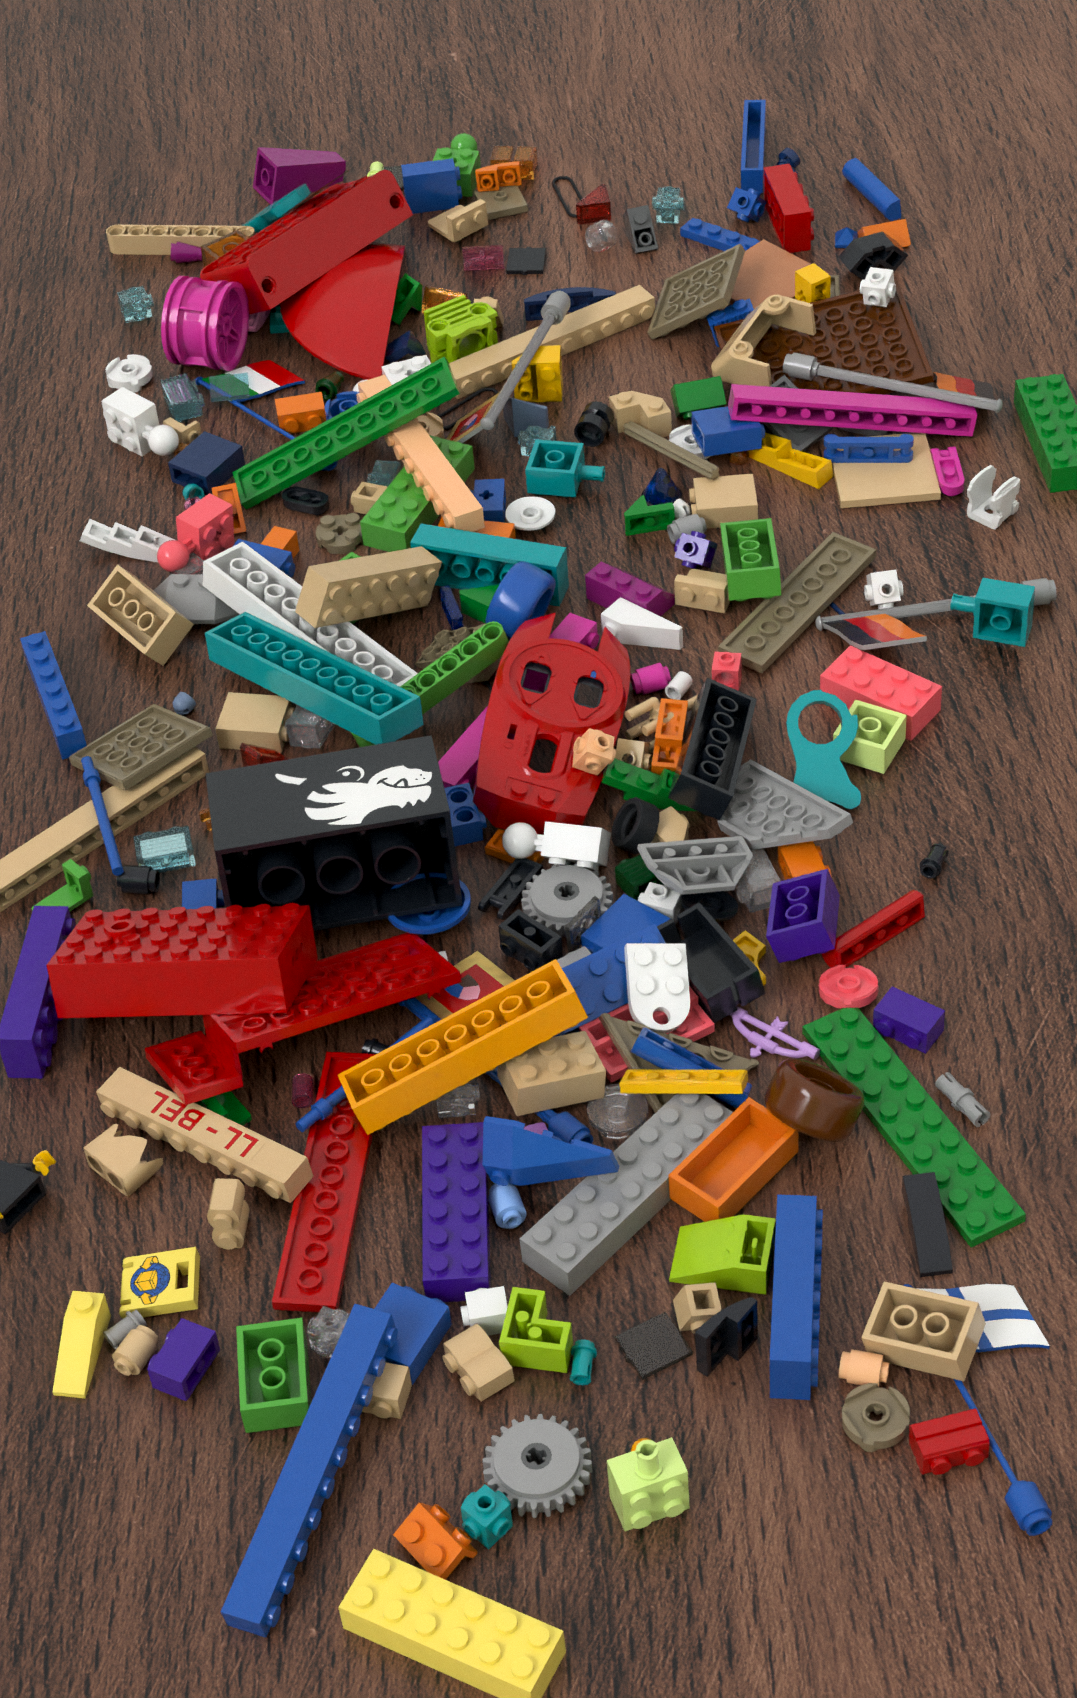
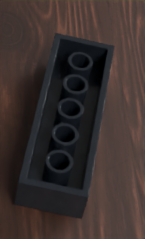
M710 678L706 679L693 705L669 792V799L676 801L680 805L697 810L706 816L717 820L721 819L734 794L757 699Z

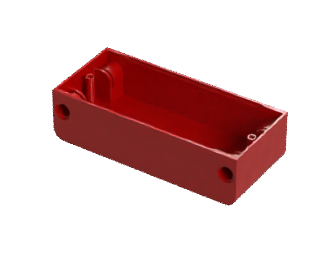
M382 170L372 176H364L349 183L334 184L205 266L201 270L200 278L206 281L217 282L225 280L242 284L248 299L249 315L271 310L411 217L413 213L394 175L389 170Z

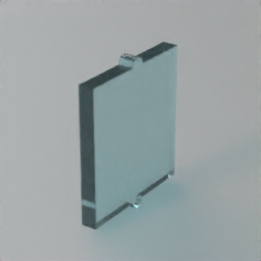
M227 373L226 375L209 376L211 402H231L233 400L250 398L248 373Z

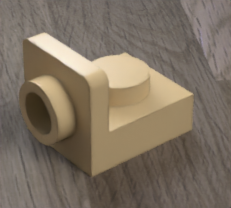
M171 417L163 421V425H168L177 432L179 437L177 448L181 450L202 434L198 421H194L187 426Z

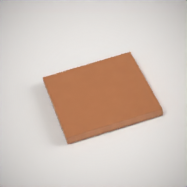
M763 239L745 251L729 304L733 305L737 300H747L750 298L755 309L772 295H782L795 299V271L811 264Z

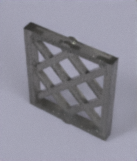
M596 896L579 910L578 914L565 926L568 953L579 949L580 945H582L581 935L589 928L590 920L593 919V924L601 916L600 901ZM586 919L584 926L581 927L583 920ZM578 932H581L578 940L575 941Z

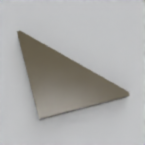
M607 1013L600 1015L599 1019L629 1069H661L630 1052L643 1027L649 1030L651 1029L650 1027L630 1020L617 1019ZM653 1031L724 1070H747L749 1072L759 1065V1062L753 1058L751 1060L734 1055L733 1052L711 1045L710 1047L692 1042L691 1039L672 1033L666 1034ZM675 1094L644 1095L656 1113Z

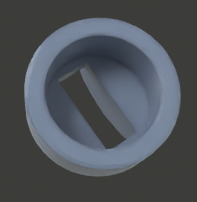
M179 692L172 702L175 712L179 715H187L196 706L194 699L184 692Z

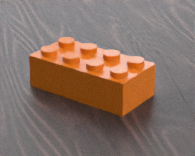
M748 1097L668 1175L669 1198L704 1222L734 1216L798 1153L799 1131L786 1125L771 1114L766 1107Z

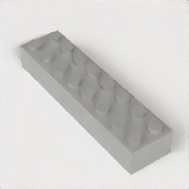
M675 1094L613 1152L620 1166L618 1172L587 1176L520 1238L522 1262L570 1296L671 1200L669 1198L668 1175L733 1112L706 1094Z

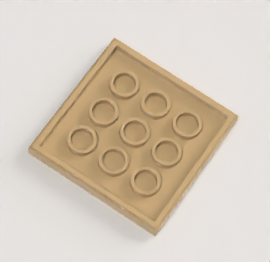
M903 433L914 437V445L911 448L913 450V460L908 463H832L840 507L852 508L941 500V491L926 433ZM891 434V435H880V436H869V437H899V436H901L902 434Z

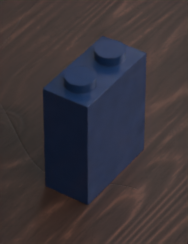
M204 431L171 459L168 465L172 482L184 487L188 484H197L203 489L204 495H208L209 493L212 494V487L222 486L233 476V471L245 466L242 445Z

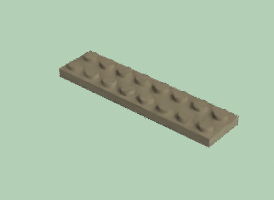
M832 532L781 583V596L765 599L718 646V652L741 653L742 665L763 673L876 558V549Z

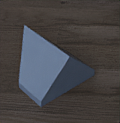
M509 397L503 407L504 419L514 437L544 430L549 427L547 406Z

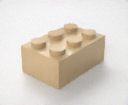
M586 1031L551 1037L548 1041L532 1047L520 1056L500 1064L497 1068V1076L516 1116L604 1098L606 1069Z
M884 1281L861 1339L866 1351L884 1355V1362L965 1381L986 1323L978 1302Z

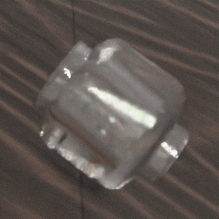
M601 220L586 229L585 240L591 250L603 252L612 248L617 243L618 232L613 223L608 220Z

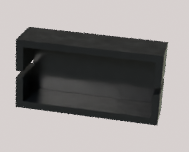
M700 903L677 915L684 940H680L675 921L672 918L657 926L665 943H686L689 986L697 994L700 1007L714 1023L737 1010L736 1005L739 1003L743 1007L766 994L758 968Z

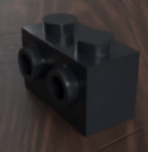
M519 909L498 926L500 948L503 953L520 961L530 971H534L555 959L558 960L563 957L562 937Z

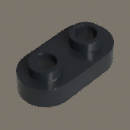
M294 486L285 489L282 493L283 505L288 509L313 515H321L329 509L328 495L324 492Z

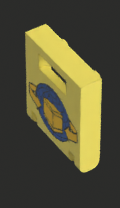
M184 1248L123 1259L120 1317L123 1319L126 1317L127 1311L133 1312L134 1310H137L142 1317L198 1309L200 1255L197 1248ZM178 1267L182 1275H188L187 1288L177 1289Z

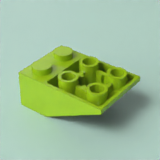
M743 1214L680 1226L669 1282L689 1285L716 1283V1287L720 1289L766 1295L775 1249L776 1218Z

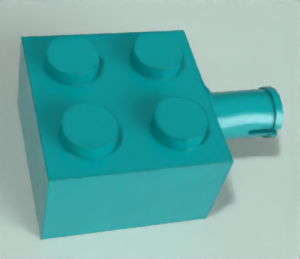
M536 439L525 469L527 493L576 497L580 482L583 480L604 482L605 466L585 465L584 443Z
M982 578L976 597L953 593L950 610L973 613V638L1025 647L1032 628L1035 586Z

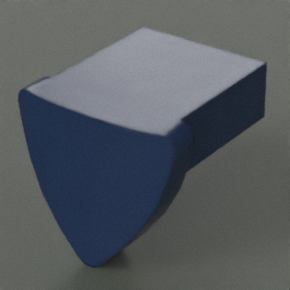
M409 330L388 344L385 358L392 363L408 353L412 356H423L426 353L420 341Z

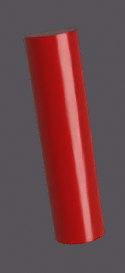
M911 890L837 937L835 949L822 953L825 963L830 968L837 965H846L848 967L925 917L923 894L916 890Z

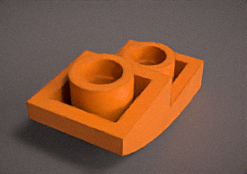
M520 161L500 163L475 170L478 192L497 191L501 186L522 184Z

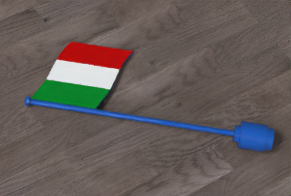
M271 360L260 361L224 374L207 378L199 376L195 379V383L198 386L206 387L290 440L296 438L239 403L286 387L305 384V380ZM338 460L322 470L330 471L334 469L338 464Z

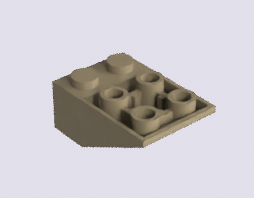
M485 624L470 628L461 627L450 631L445 629L438 632L430 646L422 651V655L415 665L425 669ZM502 657L466 683L488 681L499 667Z

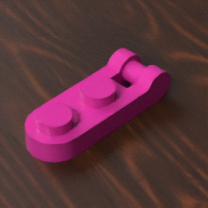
M948 447L947 450L930 449L940 491L947 496H956L962 493L964 490V475L956 447Z

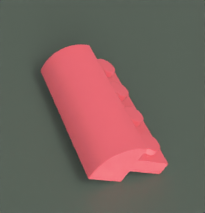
M689 986V1013L684 1022L677 1029L669 1033L691 1039L692 1042H695L715 1032V1024L699 1006L698 996ZM628 1004L607 1013L617 1019L635 1022L630 1014ZM653 1012V1019L656 1023H668V1017L664 1012ZM597 1018L580 1026L579 1032L586 1031L606 1069L608 1080L612 1083L622 1078L629 1068L600 1019Z

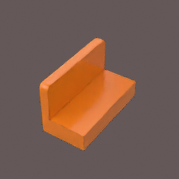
M906 219L865 226L857 232L858 238L883 231L896 240L902 248L911 245Z

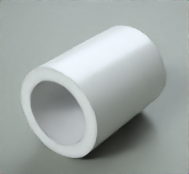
M683 671L678 672L666 686V695L670 699L680 700L693 684L691 676Z

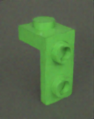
M69 859L62 864L67 884L34 906H68L69 911H72L94 896L90 884L91 874L85 866H79L72 859Z

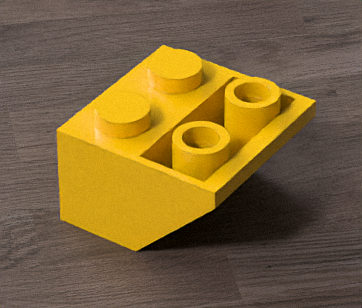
M539 346L514 389V398L527 402L562 401L561 346ZM521 356L512 360V371Z

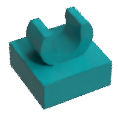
M280 305L275 306L276 312L270 313L271 334L289 332L283 321Z

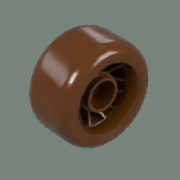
M791 1058L782 1061L777 1067L765 1093V1105L777 1119L799 1132L824 1141L840 1142L847 1139L852 1133L864 1107V1096L856 1085L840 1074L809 1061Z

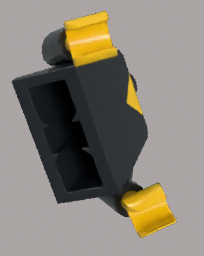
M47 1150L38 1153L34 1157L33 1162L8 1163L0 1160V1231L6 1235L46 1195L40 1175L46 1176L49 1173L48 1167L57 1162Z

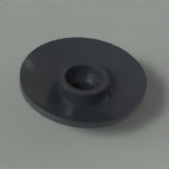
M725 891L684 894L681 896V904L685 910L700 903L716 922L730 920L738 912L737 901Z

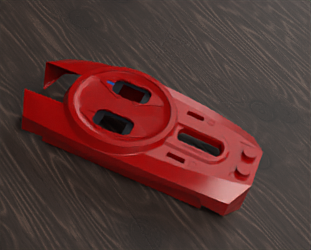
M556 612L524 621L510 639L501 658L486 711L473 793V802L494 827L506 830L510 825L522 822L531 825L537 834L544 835L545 821L583 826L602 782L603 770L598 775H594L573 768L574 743L578 737H582L591 728L614 736L615 746L630 686L628 651L606 627H604L598 651L574 641L549 638ZM527 669L548 674L543 693L522 687ZM580 683L601 689L596 707L575 702ZM508 733L515 734L514 740L507 738ZM538 739L550 740L557 745L552 768L548 773H540L529 767L534 745Z

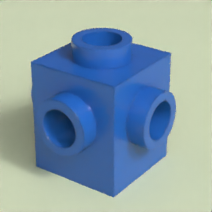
M736 187L727 208L737 214L736 218L748 223L749 220L758 222L765 211L767 201L760 197L761 193L749 188L747 192Z

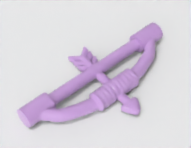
M738 1006L737 1010L730 1014L736 1029L748 1039V1042L757 1046L750 1049V1056L752 1058L760 1056L761 1049L771 1054L791 1058L810 1057L816 1060L820 1055V1049L805 1041L800 1042L781 1032L788 1024V1021L781 1022L778 1016L771 1025H768L749 1015L746 1010ZM746 1021L768 1034L764 1037L755 1031L751 1032L741 1022ZM772 1036H775L799 1050L795 1051L779 1047L776 1042L770 1039Z

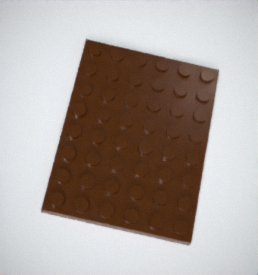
M897 281L894 282L896 284L895 296L890 298L887 307L864 304L863 294H860V290L810 302V304H813L816 334L814 336L772 324L753 349L754 353L751 359L770 365L772 384L785 375L798 389L881 395L895 392L894 390L820 375L814 377L812 381L790 377L787 373H783V363L785 356L793 352L817 357V362L824 366L919 385L934 382L933 372ZM744 319L714 326L720 351Z

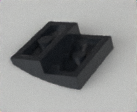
M750 1297L724 1308L707 1320L695 1332L697 1371L708 1377L727 1354L739 1361L758 1339L756 1299Z

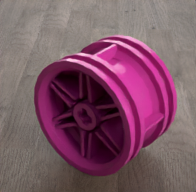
M178 276L169 287L162 312L161 338L166 358L175 365H198L214 370L232 371L241 360L248 335L249 306L245 289L242 284L234 281L219 280L214 282L202 280L199 277Z

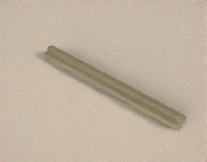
M632 421L625 423L624 433L711 480L719 477V467Z

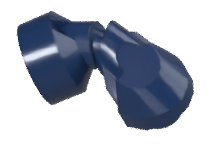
M785 148L778 155L779 161L777 165L790 163L793 172H796L795 168L800 165V158L794 150Z

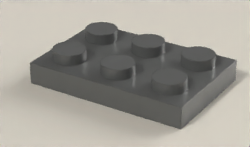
M785 375L769 386L798 389ZM763 422L775 436L791 440L792 449L805 452L833 429V427Z

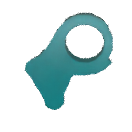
M306 183L267 206L242 226H251L254 228L255 233L260 232L308 197L311 191Z
M813 690L803 694L791 705L786 720L787 733L796 761V773L793 783L830 803L837 804L845 809H853L860 804L861 793L849 780L840 757L856 737L858 730L857 714L851 716L846 704L836 695L822 692V690ZM813 704H824L837 712L841 720V731L833 741L827 744H815L808 741L801 734L798 718L806 707Z

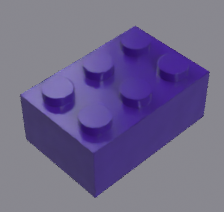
M828 869L773 883L766 937L779 963L795 961L801 957L817 953L822 954L835 949L840 895Z

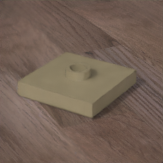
M517 185L501 186L497 191H474L476 201L482 199L486 202L488 220L528 212V205Z

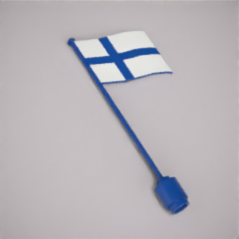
M904 1284V1285H903V1286H907V1287L913 1288V1286L910 1285V1284ZM982 1284L950 1289H920L979 1303L986 1325L975 1352L1018 1347L1050 1348L1016 1288L1012 1285ZM953 1379L969 1409H977L963 1382ZM978 1411L982 1426H984L989 1437L990 1446L1012 1484L1005 1495L1006 1504L1021 1530L1026 1531L1030 1536L1045 1532L1051 1527L1053 1522L1049 1506L1034 1482L1017 1480Z

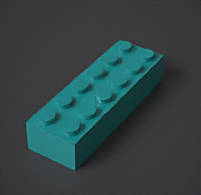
M420 524L410 542L411 548L422 546L442 561L439 576L435 582L437 586L464 590L498 585L514 564L526 561L548 572L555 579V590L549 605L560 606L569 588L566 547L427 524Z

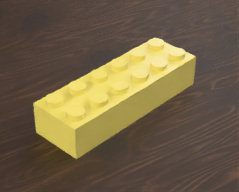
M375 1549L372 1550L338 1607L343 1629L498 1698H542L566 1653L563 1630Z

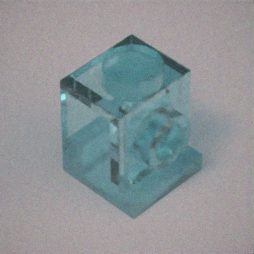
M529 425L525 431L521 430L518 435L521 455L530 457L536 439L557 441L556 426L551 425L547 429Z

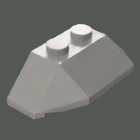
M171 574L153 590L193 624H217L240 615L202 586L203 575Z
M743 836L638 844L637 847L647 868L667 888L682 895L734 890L753 858V854Z

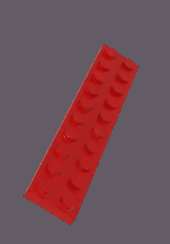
M326 1052L316 1102L320 1098H327L342 1085L338 1074L376 1054ZM347 1097L333 1108V1113L324 1120L319 1119L309 1129L304 1156L308 1158L313 1178L294 1199L272 1299L273 1310L338 1313L373 1133L366 1134Z

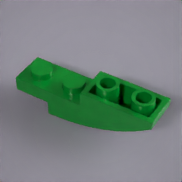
M615 758L612 764H608L603 770L602 783L624 791V800L637 797L657 806L658 809L665 810L672 806L676 811H697L668 798L675 774L673 771L664 768L662 773L658 775Z

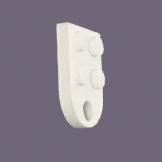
M627 943L624 947L629 1011L633 1020L636 1023L650 1027L652 1031L663 1033L674 1031L684 1022L690 1010L686 943ZM653 1012H664L668 1017V1023H656L653 1019Z

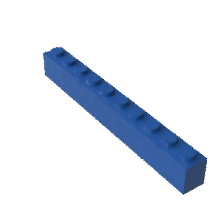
M354 1304L222 1607L221 1614L228 1626L265 1638L270 1628L276 1626L280 1617V1604L284 1594L288 1595L294 1584L295 1575L293 1573L298 1562H302L308 1550L307 1540L311 1530H316L320 1523L322 1504L325 1498H330L334 1489L336 1471L338 1467L342 1468L346 1461L349 1440L358 1433L360 1414L363 1407H368L373 1395L372 1386L376 1377H380L384 1371L387 1350L389 1347L392 1348L397 1340L398 1329L395 1327L392 1314Z

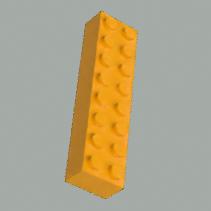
M555 959L338 1074V1077L352 1110L366 1134L369 1135L376 1130L384 1128L391 1122L411 1114L423 1105L439 1099L442 1095L453 1089L467 1084L470 1080L485 1072L495 1069L500 1064L520 1056L532 1047L548 1041L551 1037L564 1030L576 1026L579 1022L587 1019L588 1016L571 983Z

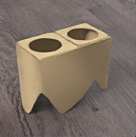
M115 1123L84 1147V1153L90 1168L109 1181L111 1185L125 1196L129 1197L160 1169L163 1164V1158L149 1162L140 1161L147 1144V1139L131 1135L120 1136L122 1131L116 1132L118 1124Z

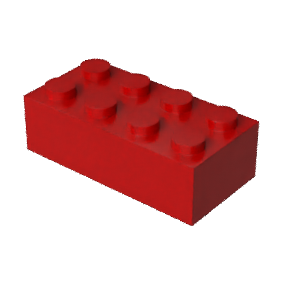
M790 163L764 167V200L767 201L765 210L782 249L789 253L811 250V241L814 240V231L811 227V221H814L813 208H809L807 195L804 196L802 184L798 183L797 172H793Z

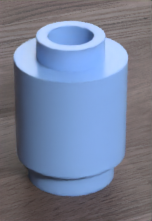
M494 1184L490 1188L488 1201L497 1225L501 1228L509 1229L519 1226L525 1220L527 1213L518 1189L512 1184L507 1186Z

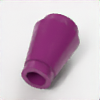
M178 241L177 243H171V261H176V264L202 261L203 248Z

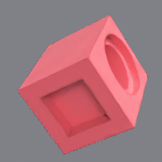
M715 652L712 664V680L740 691L742 678L741 653Z

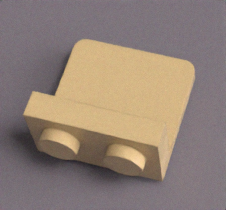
M479 199L465 207L457 205L428 220V226L452 242L460 241L462 238L488 225L486 202Z
M691 569L687 576L677 574L674 580L675 605L719 613L726 612L730 603L726 574Z

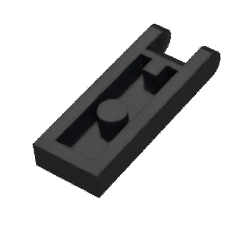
M516 858L479 902L478 910L486 912L490 906H494L500 909L497 918L505 920L523 898L522 891L526 890V883H533L532 876H539L543 865L527 858Z

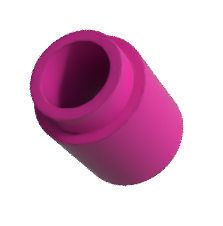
M659 662L636 669L635 673L630 674V681L636 695L640 693L646 695L665 689L668 685L667 682L671 681L667 666L662 667Z

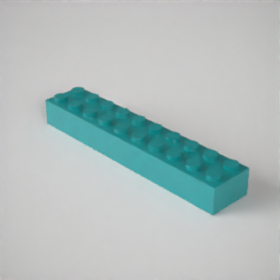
M247 612L205 632L209 660L375 745L395 742L424 725L420 696Z

